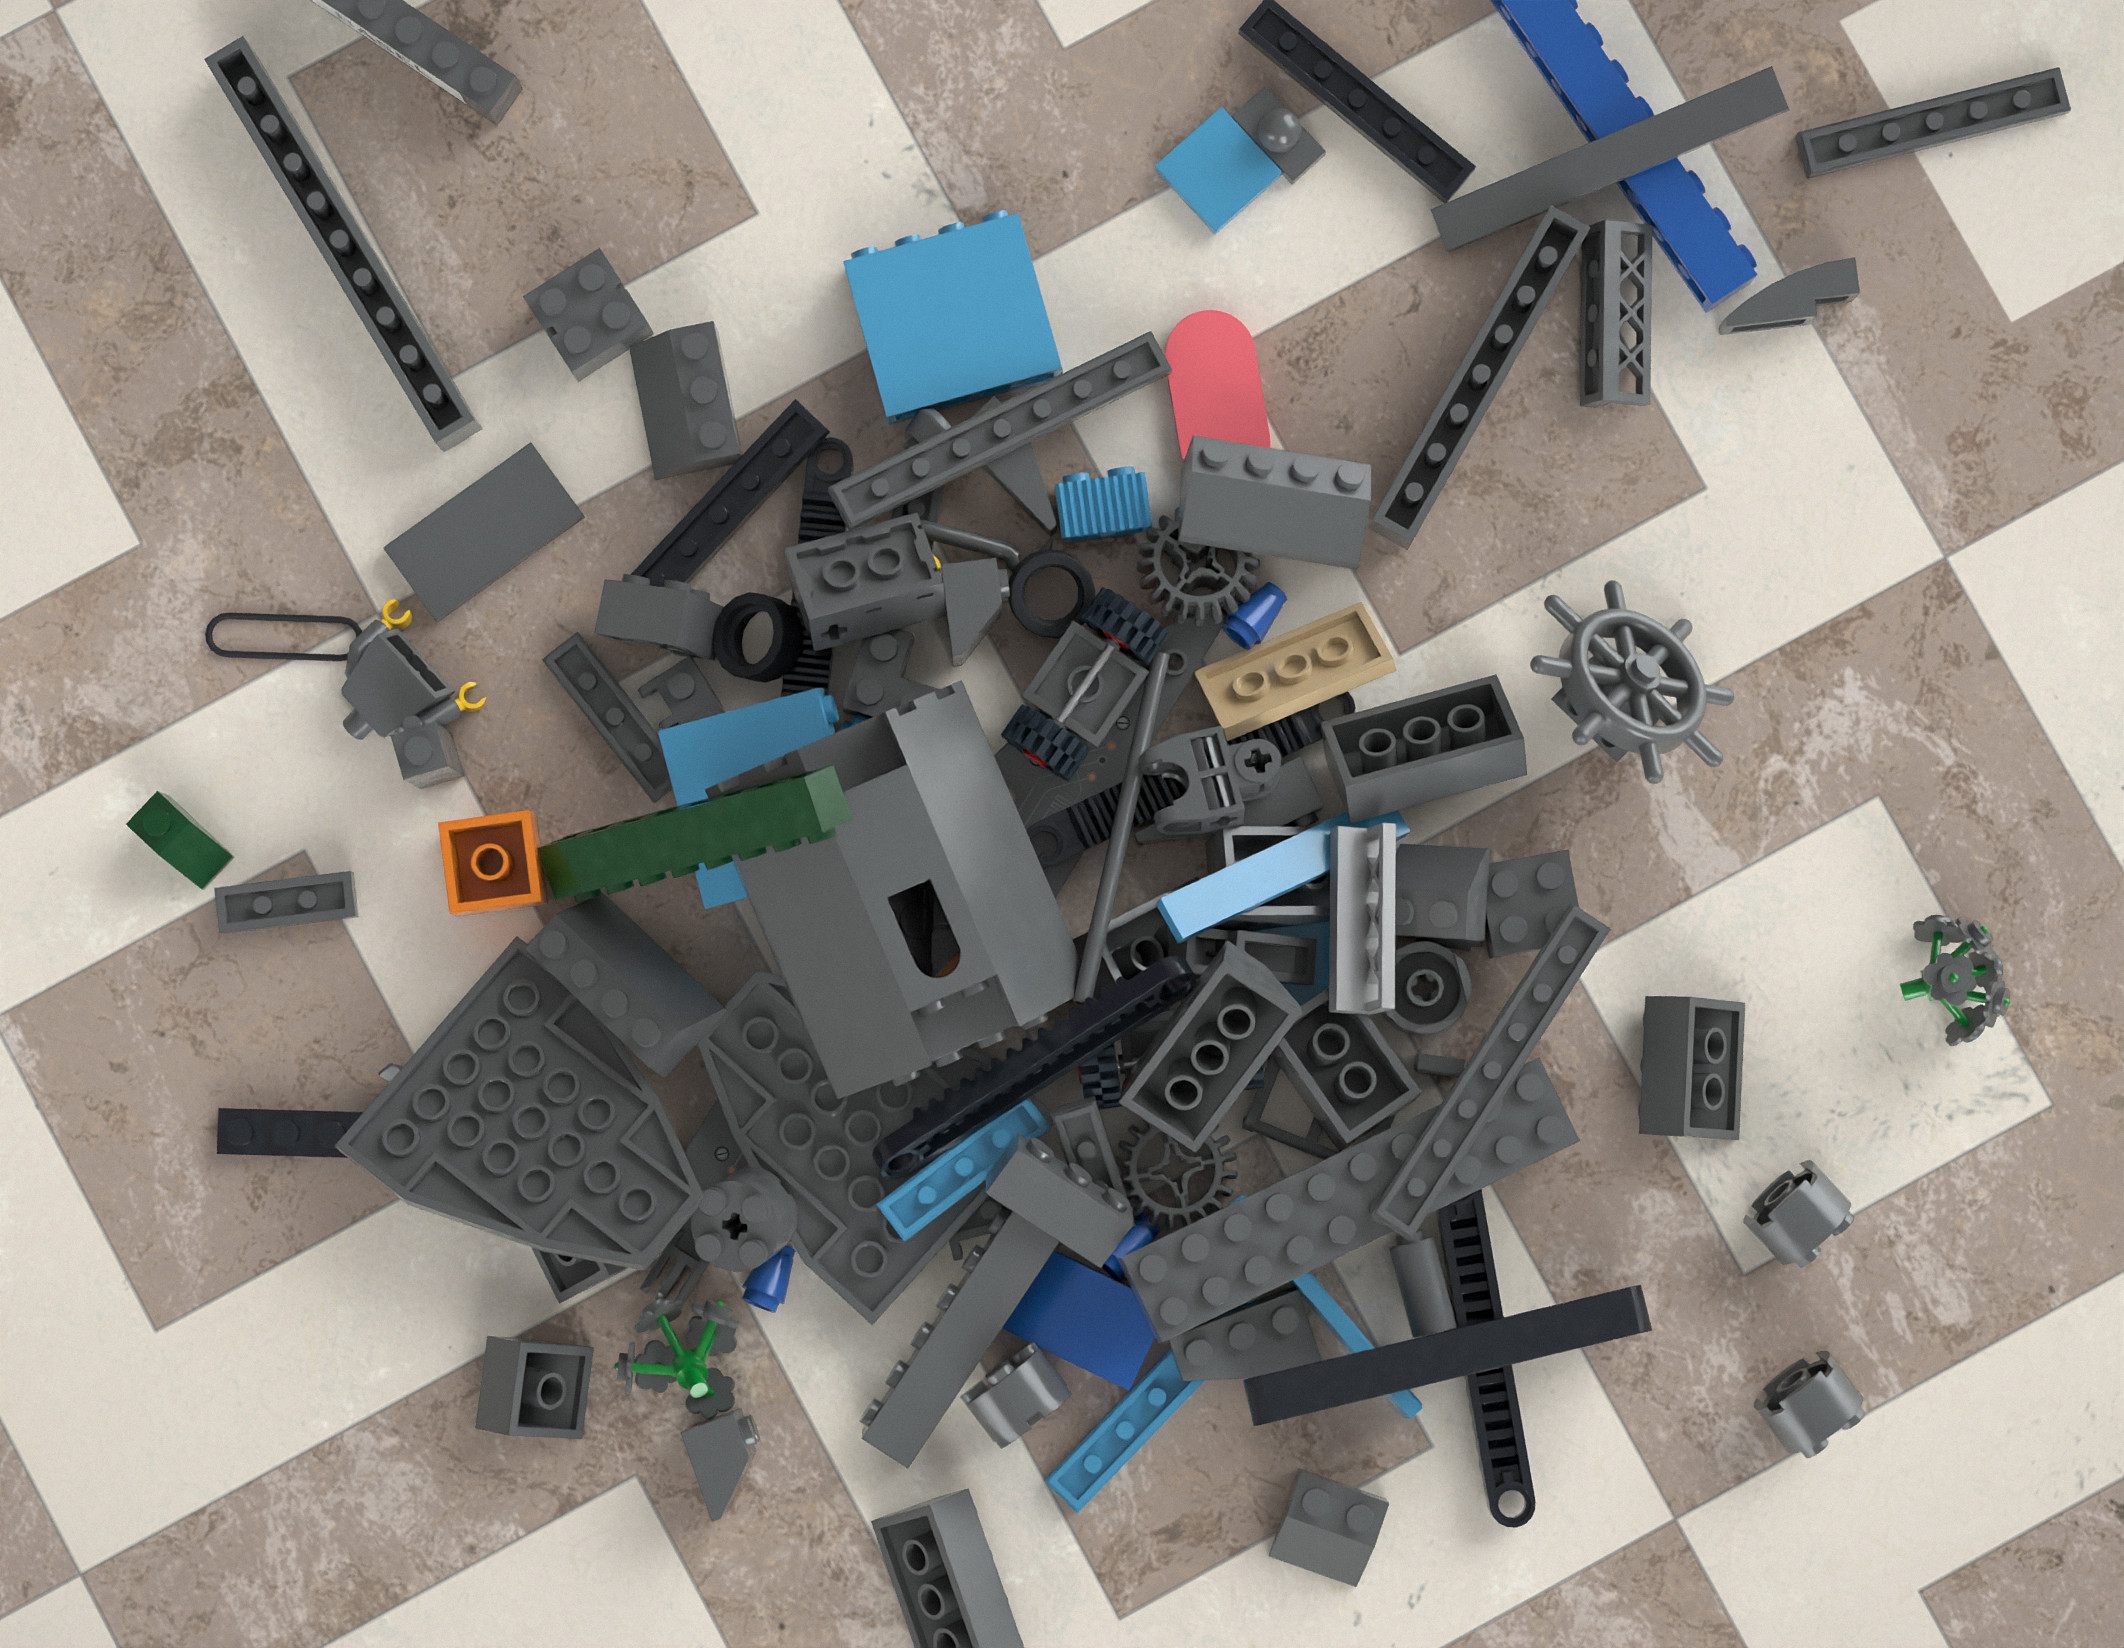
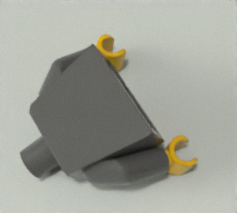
M396 599L387 601L382 611L384 618L381 621L374 620L349 646L345 669L347 680L341 688V692L344 698L354 707V710L343 720V726L351 736L359 740H363L372 729L383 738L403 732L402 722L408 715L417 716L421 720L422 725L436 722L440 726L445 727L460 718L462 710L476 712L486 702V697L476 704H470L465 700L464 694L477 686L475 682L464 684L460 689L458 698L454 700L450 698L455 692L453 688L401 633V630L408 628L412 622L411 611L405 612L404 616L400 619L390 618L391 613L399 607V602Z

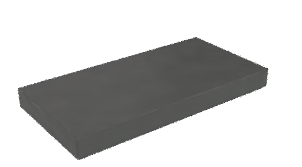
M530 442L387 544L383 549L434 620L439 622L581 521L585 516Z

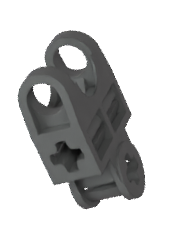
M1222 725L1175 736L1149 748L1138 759L1143 774H1161L1162 778L1176 779L1187 790L1182 797L1173 801L1174 805L1161 809L1154 815L1157 831L1169 835L1202 834L1244 824L1245 808L1243 802L1271 795L1276 790L1280 779L1281 755L1275 745L1263 739H1252L1247 742L1227 746ZM1252 765H1258V768L1260 769V771H1264V772H1263V773H1257V772H1256V769H1255L1254 767H1250V766H1252Z

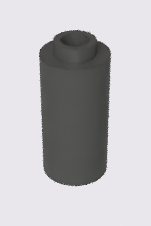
M1417 1230L1411 1240H1407L1401 1235L1395 1236L1397 1245L1389 1247L1412 1337L1426 1336L1457 1327L1434 1236L1424 1238L1422 1230Z

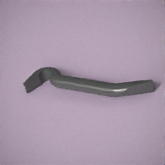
M920 520L927 540L1004 559L1012 572L1016 565L1020 563L1018 558L1019 549L1010 542L927 520ZM1048 539L1039 551L1044 549L1051 550L1054 539ZM1043 569L1038 570L1031 577L1039 574Z

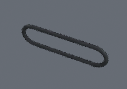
M229 612L214 617L207 625L205 636L206 643L211 651L218 656L228 658L346 661L348 653L335 655L226 651L215 645L212 633L217 623L227 619L343 623L353 628L356 638L362 633V630L351 618L342 616Z

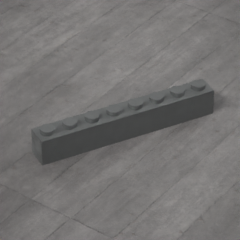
M1550 205L1368 527L1369 529L1406 550L1409 549L1591 227Z

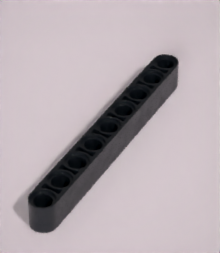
M1636 1285L1244 1379L1243 1384L1253 1425L1258 1426L1652 1331V1326L1642 1286Z

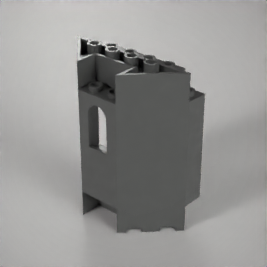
M962 680L885 711L882 714L705 789L709 798L830 765L835 767L852 817L851 820L834 827L836 836L813 844H809L808 838L803 837L800 838L802 844L785 851L775 853L771 845L766 847L767 853L745 861H740L738 854L732 855V858L812 1047H815L837 1099L890 1080L893 1081L894 1086L911 1081L920 1076V1069L931 1066L932 1061L935 1060L937 1067H942L962 1058L961 1049L978 1042L980 1049L1002 1041L1006 1038L1003 1031L1012 1026H1022L1023 1030L1041 1024L1049 1019L1047 1016L1048 1011L1074 998L1082 963ZM929 879L960 950L959 962L956 968L950 974L940 978L926 976L917 968L887 897Z

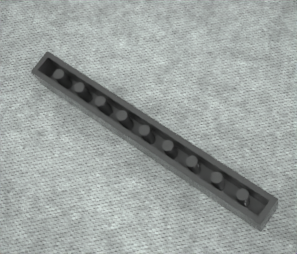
M242 36L205 58V62L434 442L445 452L482 430L481 425L253 48Z

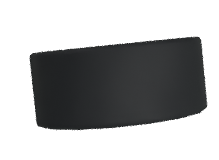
M1044 549L1029 554L1016 565L1008 581L1010 592L1008 600L1013 615L1026 630L1040 637L1060 638L1064 635L1072 621L1081 626L1085 623L1081 620V617L1094 600L1096 593L1091 574L1077 558L1060 550ZM1046 567H1057L1069 572L1078 588L1077 602L1073 610L1065 617L1057 620H1043L1035 616L1027 607L1024 598L1025 586L1029 578L1038 570Z
M748 592L734 597L723 607L715 622L712 639L715 656L722 668L733 676L767 683L781 678L793 667L800 654L803 634L801 621L793 607L781 599L765 594ZM764 611L769 614L773 624L772 644L761 660L751 664L747 662L743 655V633L750 619L758 612Z

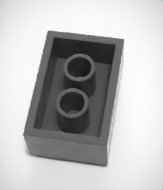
M1327 988L1301 1006L1302 1013L1272 1051L1271 1055L1335 1147L1341 1152L1413 1103L1421 1095L1422 1091L1368 1015L1329 1012V988Z

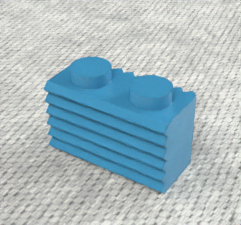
M1129 466L1110 469L1107 471L1108 477L1091 480L1089 473H1075L1063 476V483L1054 485L1062 544L1144 533L1148 528L1152 527L1145 472L1135 474L1134 467Z

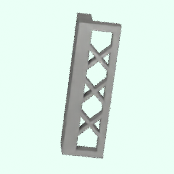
M1381 823L1370 828L1344 826L1331 828L1329 1012L1373 1015L1395 1009L1396 824Z

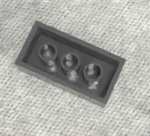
M1497 674L1320 722L1325 759L1350 823L1527 775L1524 737Z

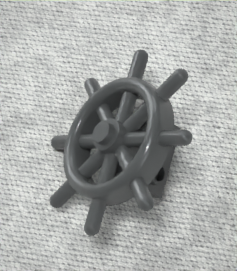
M1615 580L1608 581L1604 586L1608 609L1594 612L1584 620L1559 596L1550 595L1545 599V609L1570 634L1561 646L1559 658L1537 655L1532 658L1530 667L1537 674L1560 677L1563 687L1551 700L1578 725L1572 733V739L1576 744L1585 745L1593 739L1616 762L1628 751L1640 754L1645 778L1651 784L1660 783L1664 777L1660 754L1676 749L1683 742L1708 766L1717 767L1722 763V753L1697 728L1704 717L1706 703L1728 706L1734 701V693L1729 688L1705 684L1697 662L1683 644V641L1690 635L1693 629L1692 623L1689 620L1680 619L1668 629L1644 614L1627 610L1622 586ZM1603 638H1614L1617 652ZM1635 646L1643 650L1646 654H1638L1636 652ZM1588 651L1593 655L1589 660ZM1660 667H1661L1662 670L1665 672V674L1667 675V677H1662V676H1661V674H1660ZM1662 695L1675 697L1677 701V709L1674 706H1672ZM1660 719L1666 726H1655V724Z

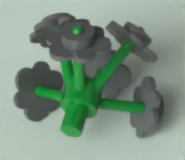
M1943 915L1928 916L1925 921L1914 922L1913 930L1915 931L1914 937L1917 940L1932 942L1930 963L1924 970L1920 971L1922 978L1900 984L1904 1000L1908 1001L1925 995L1928 996L1929 1001L1939 1000L1955 1018L1954 1022L1950 1023L1945 1029L1947 1044L1949 1046H1956L1962 1041L1966 1043L1972 1042L1983 1033L1985 1026L1993 1028L1997 1017L2000 1015L2004 1016L2010 1004V991L2008 988H2005V982L2002 981L2003 965L1998 955L1992 949L1993 945L1991 942L1994 938L1988 931V928L1976 920L1971 922L1958 917L1953 922L1951 918ZM1950 942H1963L1951 954H1941L1942 946H1947ZM1971 948H1973L1974 952H1971L1969 954V958L1964 956ZM1976 984L1980 988L1984 987L1986 993L1973 991ZM1966 1000L1985 1003V1006L1980 1004L1974 1009L1967 1007L1960 1010L1958 1007Z
M665 1298L658 1299L643 1309V1314L639 1318L641 1321L635 1325V1329L638 1333L661 1328L670 1346L665 1347L663 1342L651 1340L646 1344L644 1354H638L635 1358V1342H630L628 1353H619V1360L615 1363L614 1369L618 1371L617 1381H626L625 1394L630 1395L633 1373H636L635 1382L640 1389L649 1390L652 1388L658 1393L664 1392L668 1387V1383L678 1381L682 1388L689 1389L690 1391L685 1404L686 1408L693 1414L701 1413L704 1418L710 1420L716 1417L718 1411H729L735 1403V1397L731 1392L735 1387V1382L729 1376L723 1377L722 1372L717 1368L711 1367L707 1369L705 1362L708 1355L715 1356L719 1351L731 1353L735 1350L737 1340L734 1334L740 1322L730 1317L733 1310L725 1306L723 1301L715 1302L707 1299L705 1306L692 1303V1311L703 1316H693L689 1322L691 1329L687 1334V1341L696 1349L684 1350L669 1323L681 1315V1308L684 1306L682 1300L673 1302Z

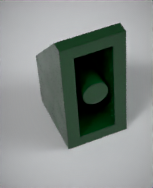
M157 791L126 823L153 851L202 890L235 857L170 795Z

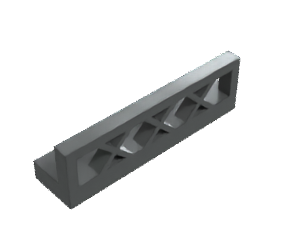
M1605 219L1589 225L1591 228L1582 242L1580 407L1598 408L1611 403L1647 406L1650 405L1653 225ZM1621 234L1638 236L1637 256L1631 262L1621 250ZM1627 276L1637 288V300L1631 306L1620 295V283ZM1626 321L1636 332V345L1630 351L1619 339L1620 327ZM1625 366L1636 377V394L1619 392V372Z

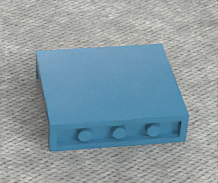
M1005 210L993 212L981 218L982 223L965 227L964 223H953L938 230L939 235L921 239L920 235L906 236L894 242L895 247L878 251L877 247L863 248L851 253L852 259L843 261L889 425L912 419L917 411L923 408H933L936 411H941L1042 383L1062 374L1058 351L1018 213L1008 215V212Z
M815 688L658 730L677 806L708 798L705 792L706 788L835 734L833 723L839 721V716L833 696H826L824 688ZM733 861L709 870L706 869L704 863L698 864L700 869L695 871L705 909L748 898Z

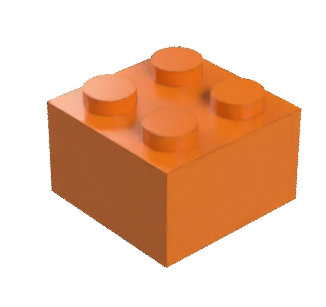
M531 810L438 822L450 914L461 917L548 904L544 867L537 849L541 847L537 814Z

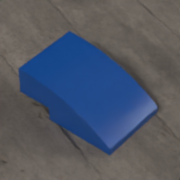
M1057 1251L1052 1252L1002 1327V1329L1028 1342L1035 1341L1038 1347L1130 1391L1155 1338L1131 1287Z

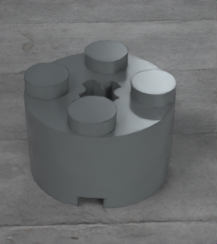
M1422 941L1400 948L1395 952V1009L1381 1012L1382 1015L1397 1030L1412 1035H1430L1449 1028L1462 1016L1471 996V979L1466 965L1453 951L1437 943ZM1417 976H1422L1425 983L1432 982L1434 985V991L1428 993V1001H1423L1421 995H1413L1411 987L1417 984Z
M1812 1160L1799 1163L1805 1170L1796 1176L1788 1170L1773 1181L1751 1205L1757 1211L1753 1219L1748 1215H1745L1743 1223L1783 1265L1795 1262L1800 1268L1807 1266L1820 1254L1821 1249L1819 1245L1831 1234L1837 1236L1844 1232L1855 1218L1849 1211L1851 1202Z
M743 1168L725 1176L703 1191L704 1196L697 1210L691 1216V1230L698 1256L722 1269L733 1272H744L759 1267L780 1252L788 1244L795 1232L798 1222V1211L792 1194H788L779 1183L781 1181L779 1178L763 1169Z
M1035 1341L1030 1342L1012 1356L1016 1362L1014 1365H1011L1005 1359L985 1375L989 1381L988 1385H985L981 1380L960 1396L993 1442L997 1443L1000 1449L1032 1429V1425L1041 1418L1045 1419L1072 1395L1066 1382Z
M1828 1351L1816 1352L1820 1360L1809 1364L1804 1357L1790 1365L1765 1386L1763 1390L1768 1395L1766 1400L1762 1403L1756 1398L1754 1402V1408L1789 1453L1802 1452L1807 1459L1824 1450L1829 1443L1827 1438L1840 1428L1848 1430L1857 1425L1865 1416V1412L1861 1408L1863 1396Z

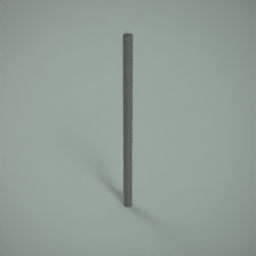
M1157 652L1148 668L1149 675L1146 677L1073 998V1003L1085 1006V999L1087 997L1093 998L1143 778L1138 759L1150 747L1170 656L1163 652Z

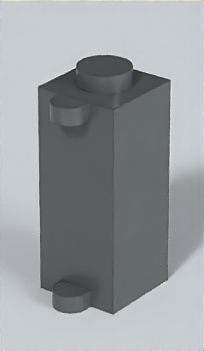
M408 715L402 722L404 731L390 735L403 780L419 789H424L464 777L452 733L436 722L422 725L421 720L417 716Z

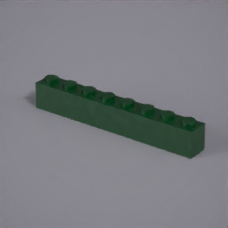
M830 765L566 835L537 849L555 900L574 895L577 903L601 895V888L606 887L609 895L633 887V880L638 879L640 886H646L667 878L665 872L671 871L673 878H678L699 870L698 864L704 863L707 870L717 868L732 862V855L738 854L740 861H745L767 853V846L772 845L774 852L777 853L802 844L800 838L803 837L808 838L809 844L817 843L836 836L834 827L851 820L852 817L835 767Z

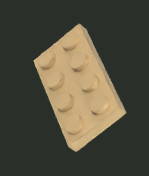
M1359 602L1263 642L1260 645L1251 647L1249 650L1246 649L1194 671V674L1218 725H1222L1226 741H1229L1396 671L1393 657L1362 602Z

